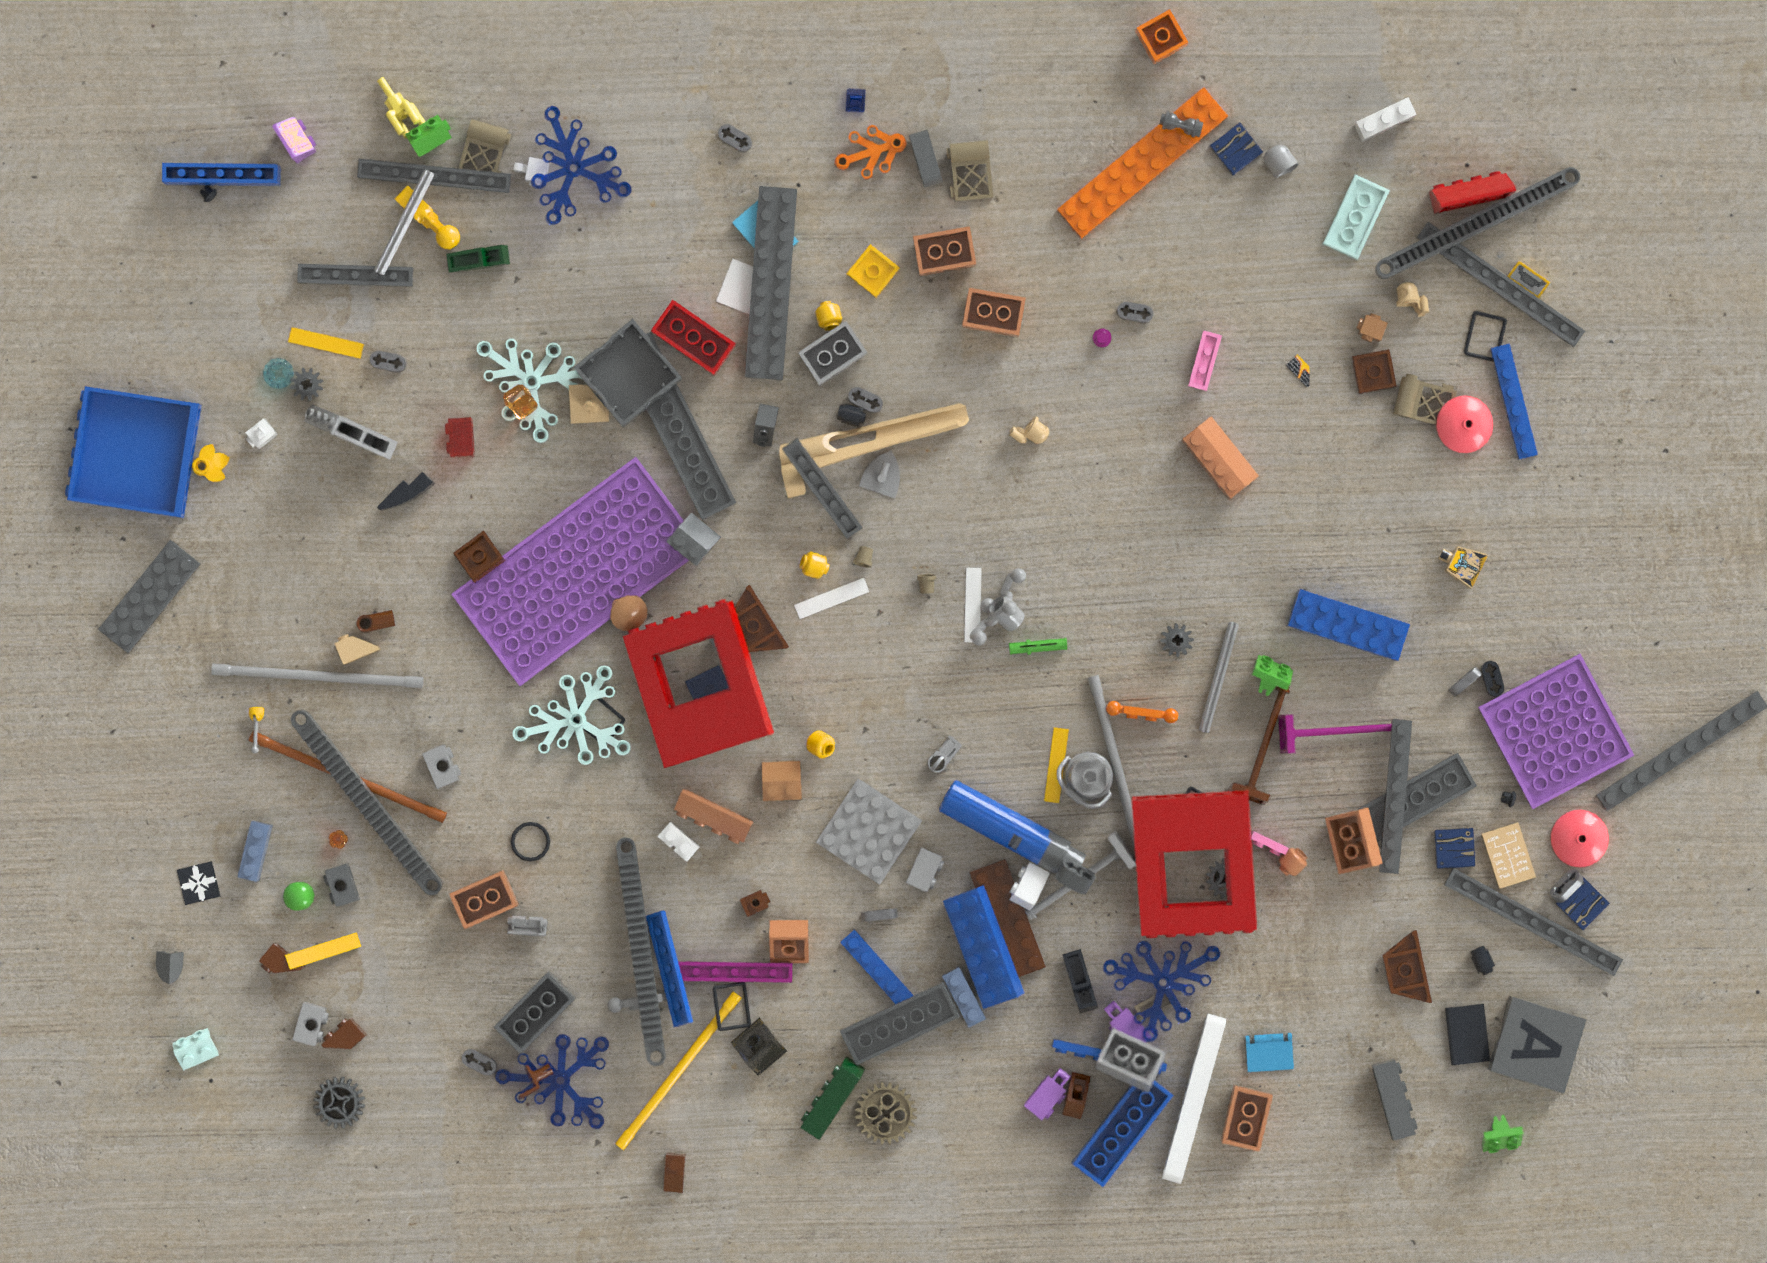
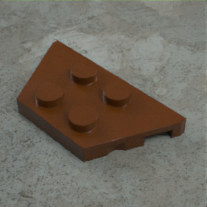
M748 585L735 606L748 651L759 652L789 648L752 587Z
M1413 930L1382 955L1389 990L1392 994L1432 1003L1417 930Z

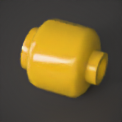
M831 301L820 303V306L815 311L818 325L825 331L833 330L842 322L839 306L831 303Z
M810 551L802 556L799 568L802 569L804 575L819 579L823 574H827L829 564L824 555Z
M818 730L808 737L806 747L811 754L824 759L834 752L835 742L830 735Z

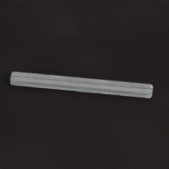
M423 171L374 269L375 272L381 275L385 274L434 177V173L431 171Z
M1235 622L1228 623L1199 727V731L1209 733L1239 626Z

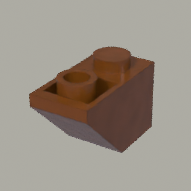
M345 1018L337 1025L339 1029L335 1033L330 1031L323 1038L325 1042L321 1045L323 1048L352 1049L367 1034L353 1018L349 1020Z

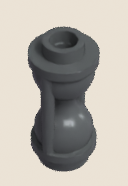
M1167 111L1166 114L1162 113L1159 124L1163 125V130L1165 128L1168 130L1181 128L1185 134L1192 135L1193 138L1195 136L1200 137L1203 122L1199 121V119L1189 118L1182 121L1174 113H1169L1170 111Z

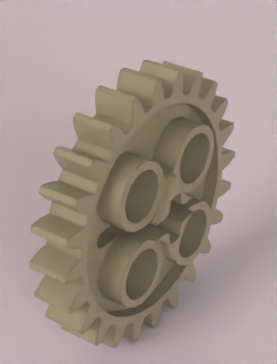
M881 1082L880 1088L874 1084L873 1091L867 1088L868 1095L861 1094L864 1099L863 1101L857 1100V1103L861 1105V1107L855 1108L856 1111L860 1112L855 1118L861 1119L857 1126H863L861 1133L868 1132L867 1139L874 1136V1143L877 1139H880L881 1145H883L884 1140H887L889 1145H891V1139L898 1143V1136L905 1139L904 1132L911 1133L908 1127L915 1126L911 1119H917V1116L912 1114V1112L917 1111V1108L911 1107L915 1100L909 1101L908 1099L911 1097V1094H904L906 1088L899 1091V1084L892 1088L891 1082H889L888 1087H885L884 1083ZM891 1095L894 1100L892 1104L886 1105L882 1101L883 1097ZM897 1102L900 1103L898 1107L890 1111L889 1118L884 1116L876 1124H872L873 1120L883 1114L882 1109L887 1111ZM874 1106L878 1109V1114L876 1116H869L867 1109ZM897 1110H902L905 1113V1117L902 1120H897L894 1117V1113ZM887 1122L890 1128L888 1131L883 1132L879 1129V1124Z

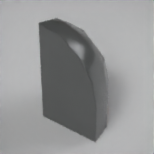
M156 951V970L163 982L171 984L179 978L183 968L184 952L175 951L174 953H167L165 951Z

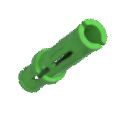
M1066 638L1030 641L1028 639L1026 642L1009 643L1010 655L1020 653L1031 655L1032 652L1067 650Z

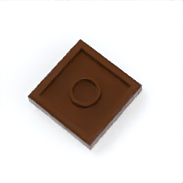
M1390 349L1351 357L1358 394L1397 387Z
M484 530L453 553L474 583L505 561Z

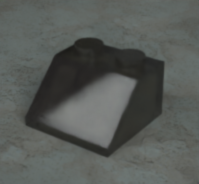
M760 1017L730 1042L757 1076L787 1052L779 1039Z

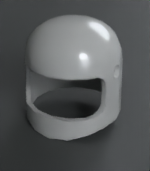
M1282 144L1273 146L1264 155V162L1275 178L1293 171L1299 165L1290 150Z

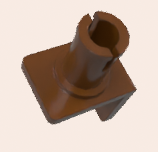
M548 1063L535 1071L531 1070L529 1065L525 1066L524 1069L534 1088L519 1095V1100L540 1089L539 1081L553 1075V1071Z

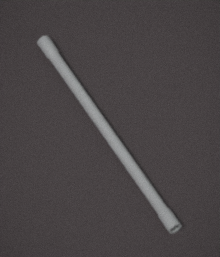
M212 664L211 670L212 675L221 676L236 675L404 686L409 688H423L424 682L423 677L417 676L402 677L231 666L229 664Z
M1099 675L1089 677L1088 682L1095 700L1135 851L1132 802L1110 719L1106 711Z

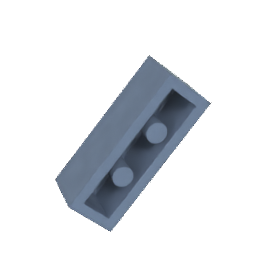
M251 821L238 878L255 882L260 880L273 825Z
M960 967L943 974L942 977L968 1027L970 1028L985 1020L986 1017Z

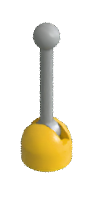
M250 707L249 717L254 721V737L251 752L256 754L259 751L257 747L258 722L264 717V708Z

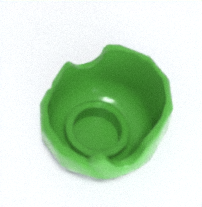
M294 882L284 889L283 900L285 905L291 910H306L314 902L315 894L313 888L306 882Z

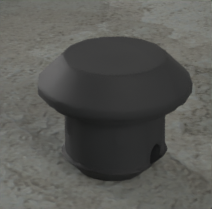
M204 186L205 191L201 189L200 194L204 197V202H211L216 197L217 190Z
M1515 791L1512 793L1503 792L1502 796H1505V798H1501V802L1508 804L1509 808L1514 806L1516 800Z

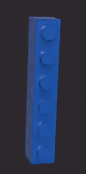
M162 163V182L165 185L280 186L281 167L278 164Z

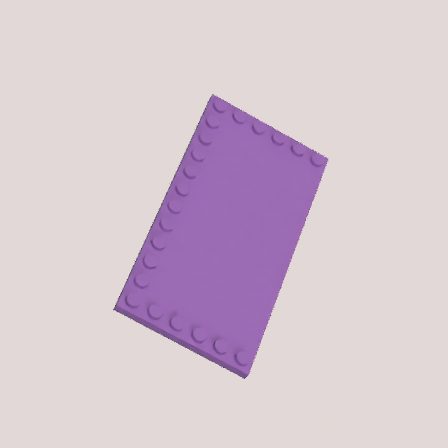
M635 457L504 554L503 558L505 561L476 583L469 580L451 595L518 685L522 686L611 619L610 613L614 600L624 596H643L689 561L666 542L684 520L637 457Z

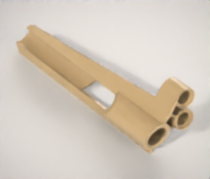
M958 403L847 431H837L810 437L800 441L819 468L895 444L960 428L967 424L969 418L966 406ZM876 430V438L872 441L835 449L829 444V441ZM786 443L780 445L781 472L787 497L792 498L804 495L806 489L803 478L782 450L784 446L789 444Z

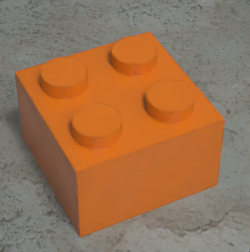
M1170 9L1138 26L1135 30L1153 64L1183 49L1189 43Z

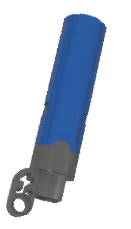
M955 780L948 789L939 807L941 813L1046 870L1056 873L1055 878L1059 883L1077 893L1086 894L1089 891L1096 876L1091 870L1082 866L1086 854L1071 847L1070 841L958 780Z

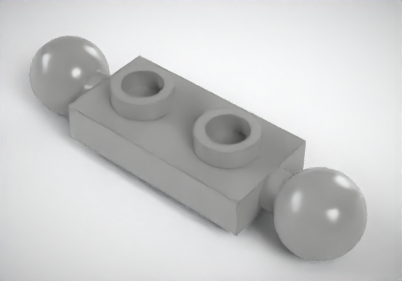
M665 993L657 994L660 1006V1002L667 1001ZM616 997L611 998L608 1001V1009L613 1013L620 1012L624 1007H629L630 1011L639 1009L638 997L624 1000Z

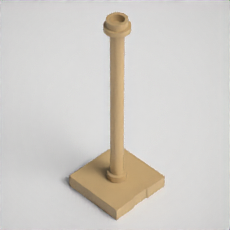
M569 385L571 424L609 422V411L587 385Z

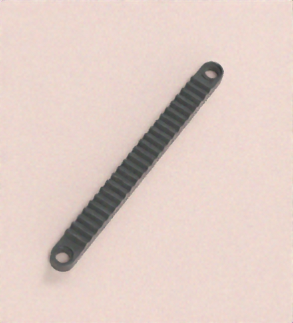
M1569 167L1381 259L1375 266V273L1381 279H1388L1574 187L1580 181V173L1577 169ZM1566 173H1572L1575 176V181H1566ZM1382 264H1387L1390 267L1388 274H1383L1380 271Z
M303 709L295 711L291 716V724L302 737V740L311 748V751L321 761V764L326 767V770L330 772L336 783L345 791V794L349 796L355 807L359 809L375 832L383 839V842L388 845L394 856L398 858V861L411 874L413 880L418 883L426 894H438L443 884L433 868L310 713ZM298 714L306 717L305 724L300 725L296 722ZM428 881H436L438 884L437 889L430 890L427 886Z
M624 837L617 842L616 850L643 1040L648 1063L658 1067L665 1062L666 1052L635 842L630 838ZM624 842H629L632 846L631 850L627 853L621 851V845ZM655 1051L660 1052L662 1055L659 1062L651 1060V1054Z

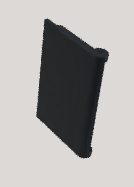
M1484 1004L1445 1008L1451 1065L1490 1061Z

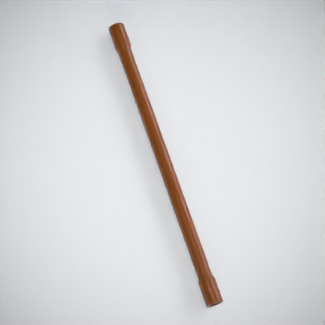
M252 731V733H251V735H250V737H249V741L252 742V743H253L254 731ZM257 734V745L269 748L330 774L319 759L274 741L263 734ZM360 777L372 793L420 812L438 822L443 823L445 821L447 812L425 805Z

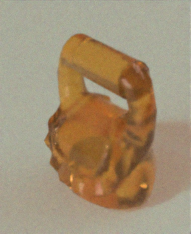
M518 384L503 395L505 405L513 411L518 419L527 417L538 408V404L530 391L523 385ZM522 390L524 391L525 395H522L513 403L508 401Z

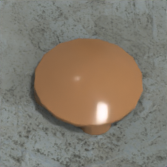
M624 596L613 601L610 618L616 628L629 631L639 628L644 623L648 610L645 602L639 596Z

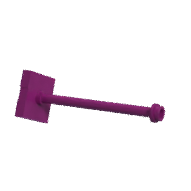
M1293 714L1279 715L1280 754L1296 753V737L1389 732L1392 728V722L1391 724L1295 730Z

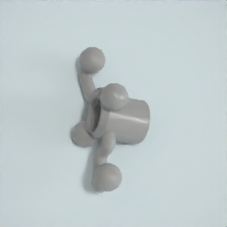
M1014 569L1007 575L1001 588V597L995 600L991 598L982 600L980 604L982 611L990 615L987 619L982 620L970 633V639L975 645L980 646L986 642L987 636L983 630L987 626L992 627L998 622L1005 630L1013 631L1023 622L1024 612L1017 607L1015 602L1011 601L1013 594L1009 591L1013 581L1022 583L1025 580L1026 573L1023 569Z

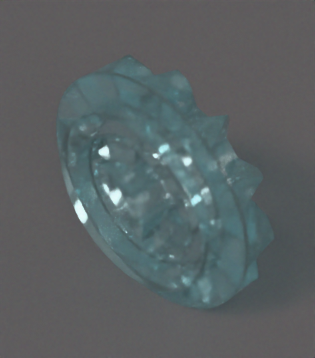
M282 358L270 360L263 370L265 382L270 387L276 389L287 387L292 382L290 378L294 376L292 365ZM281 368L285 378L278 377L275 380L276 374L272 369L279 371Z

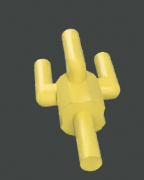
M382 77L377 82L388 97L384 102L389 109L386 116L397 134L407 138L405 134L409 130L402 120L409 116L414 125L418 124L419 126L425 123V120L416 106L405 100L401 93L394 94L384 77Z

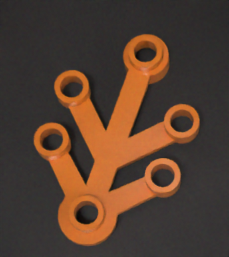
M870 125L867 128L868 136L877 137L886 142L878 145L861 137L858 132L852 131L849 134V141L851 143H858L868 149L849 156L840 154L835 159V165L839 170H846L850 163L870 157L867 166L861 171V176L867 180L872 177V171L881 153L889 150L885 161L879 165L882 173H888L896 153L902 152L906 147V139L903 135L896 133L890 136L878 130L875 125ZM875 128L876 133L870 134L869 129ZM853 134L858 135V139L855 141L851 139ZM894 140H899L901 144L895 146L893 142ZM841 158L846 159V163L844 165H841L839 163V160ZM887 164L889 168L884 171L881 166ZM869 170L871 174L865 177L863 172Z

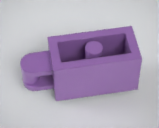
M1112 1001L1104 1008L1112 1018L1109 1021L1111 1024L1109 1029L1111 1031L1114 1028L1144 1043L1152 1038L1126 1007L1122 1010L1115 1001ZM1117 1008L1120 1012L1114 1017L1111 1013Z
M1061 1068L1057 1070L1052 1078L1047 1075L1023 1105L1039 1119H1048L1054 1112L1053 1106L1056 1103L1060 1104L1066 1097L1064 1094L1066 1089L1063 1086L1071 1076ZM1057 1076L1063 1080L1061 1084L1055 1081Z

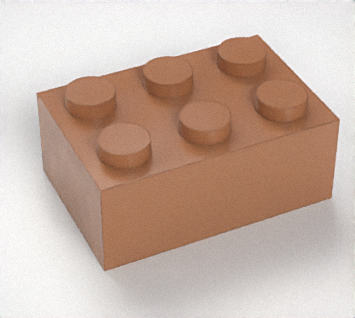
M970 226L913 236L919 276L976 267Z
M969 288L962 328L1019 337L1026 298Z
M1369 808L1325 818L1339 874L1382 864Z
M504 870L449 894L464 929L519 906Z
M1233 1085L1220 1141L1224 1144L1260 1152L1273 1095Z

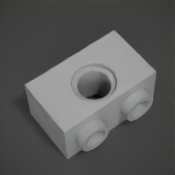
M441 745L422 753L437 789L460 780L461 772L458 765H454L451 758L454 756L450 747L446 748V745ZM442 760L448 764V768L444 772L438 768V763Z
M304 1002L292 1040L311 1046L321 1043L324 1034L321 1031L322 1025H326L329 1013H326L327 1008ZM309 1019H312L316 1022V1028L314 1030H311L307 1027V1022Z

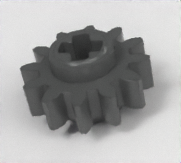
M302 368V374L295 371L297 378H290L292 382H295V385H292L290 389H296L297 391L294 393V396L301 394L302 401L305 396H308V400L311 401V395L313 394L319 397L316 391L323 390L319 386V383H322L323 380L317 379L320 373L318 372L313 375V368H310L309 372ZM309 379L312 387H308L305 390L301 382Z
M1175 623L1174 629L1167 626L1169 632L1161 633L1165 636V639L1160 640V642L1166 644L1162 650L1169 649V656L1173 652H1175L1176 657L1180 656V652L1187 655L1185 649L1193 648L1189 645V642L1194 641V638L1188 637L1192 631L1185 632V625L1179 629L1178 624ZM1175 635H1178L1180 639L1182 638V643H1179V646L1172 642V638H1175Z

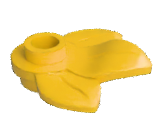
M213 444L206 445L200 450L199 457L193 461L192 469L195 474L205 476L209 481L219 482L225 479L221 469L228 464L230 458L223 453H215ZM204 463L205 469L200 470L199 464Z

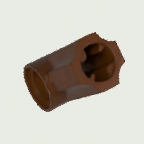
M392 610L362 615L356 622L358 629L363 633L396 626ZM363 619L370 620L371 625L368 629L361 628L360 623Z

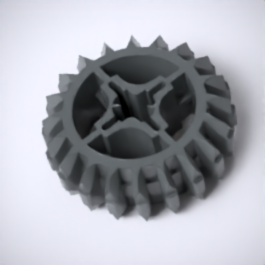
M342 1076L340 1082H338L337 1077H333V1084L327 1079V1087L321 1084L320 1088L323 1091L316 1090L315 1093L320 1098H313V1101L319 1102L313 1108H320L316 1116L323 1114L324 1117L320 1121L324 1122L328 1119V1127L332 1122H334L335 1129L338 1128L339 1123L342 1129L346 1127L345 1122L352 1126L353 1122L351 1119L357 1122L359 1118L356 1114L363 1115V1111L359 1110V1108H365V1104L360 1103V1101L365 1100V1096L359 1097L358 1094L362 1093L363 1090L356 1091L355 1088L358 1087V1083L351 1086L352 1079L345 1083V1077ZM335 1087L345 1088L350 1091V1094L343 1096L336 1091ZM330 1090L332 1102L325 1107L324 1099ZM336 1098H338L339 1100L348 1098L342 1104L343 1107H341L340 1105L331 1107L337 1101L335 1100ZM354 1098V1109L349 1115L347 1103ZM338 1110L344 1118L333 1117L328 1112Z

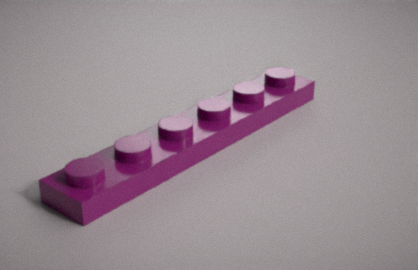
M678 961L683 981L792 983L793 963Z

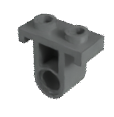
M766 404L759 405L754 427L753 444L761 447H772L779 407Z

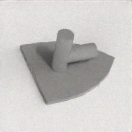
M892 451L881 454L869 464L861 478L860 487L892 498L896 497L900 482V470Z

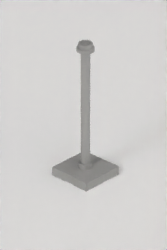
M1115 830L1108 836L1109 841L1114 846L1113 852L1090 867L1089 870L1095 874L1117 858H1122L1127 867L1131 869L1136 866V859ZM1066 886L1061 887L1036 904L1031 910L1026 909V914L1031 920L1033 918L1036 919L1038 912L1072 889Z

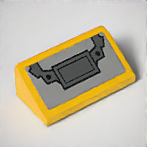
M1520 261L1515 264L1507 276L1537 298L1542 295L1550 284L1548 280Z

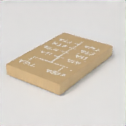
M1518 822L1481 834L1499 889L1536 877Z

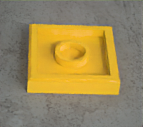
M870 244L846 274L877 298L899 271L900 267Z

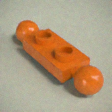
M1110 701L1106 706V711L1109 715L1117 716L1119 713L1126 714V718L1138 719V716H1146L1145 720L1157 722V718H1162L1167 723H1175L1179 716L1178 712L1173 708L1161 711L1121 706L1117 701Z

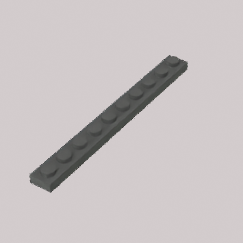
M1427 222L1417 236V239L1422 240L1440 231V229ZM1460 243L1439 253L1572 347H1575L1585 333V330Z
M1755 691L1596 794L1597 798L1606 811L1610 810L1766 709L1767 704L1760 693Z
M1452 868L1444 883L1450 889L1612 976H1615L1623 961L1622 958L1454 868Z

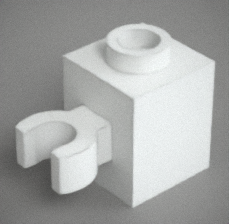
M529 157L528 165L515 162L513 170L526 173L525 180L529 182V186L540 187V185L546 184L549 161Z
M264 418L245 432L248 435L246 440L249 444L259 449L278 435Z

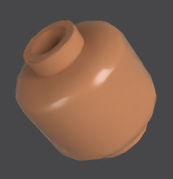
M1289 848L1286 855L1283 854L1279 858L1281 865L1279 869L1285 875L1297 876L1307 866L1306 854L1299 848Z

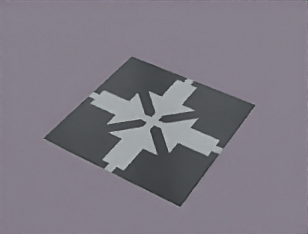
M212 861L177 870L185 905L220 897Z

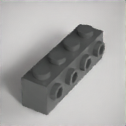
M1390 1059L1372 1064L1371 1067L1391 1139L1395 1141L1416 1135L1415 1130L1418 1127L1415 1118H1411L1410 1115L1412 1105L1410 1100H1406L1405 1097L1407 1087L1405 1081L1400 1079L1399 1074L1402 1073L1400 1063Z

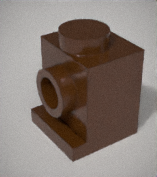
M759 890L741 898L740 902L747 917L769 908L768 903H770V899L766 892L762 893V890ZM754 899L759 900L760 904L758 906L752 904Z

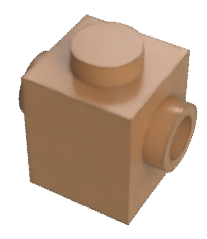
M1370 313V315H1365L1364 319H1359L1356 328L1359 329L1358 335H1361V339L1372 342V340L1380 342L1388 323L1380 320V316Z

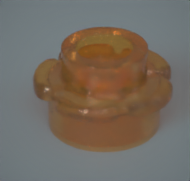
M336 830V832H332L329 835V843L333 848L341 849L348 842V837L342 830Z

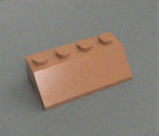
M1212 416L1181 440L1228 500L1259 476Z
M685 788L682 790L674 808L677 811L676 815L684 819L691 817L695 819L693 823L703 828L707 825L712 828L711 832L720 836L724 833L729 836L728 840L737 844L740 841H745L754 822Z

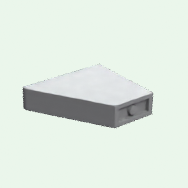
M313 404L305 413L304 422L387 459H391L398 443Z

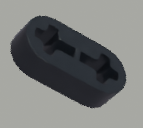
M1494 661L1484 662L1481 666V673L1486 691L1490 696H1499L1504 692V683L1499 666ZM1488 664L1491 667H1495V670L1492 671L1493 678H1491L1489 672H1485ZM1492 680L1495 681L1496 685H1500V689L1497 690L1498 693L1496 694L1495 691L1490 690V687L1493 686Z

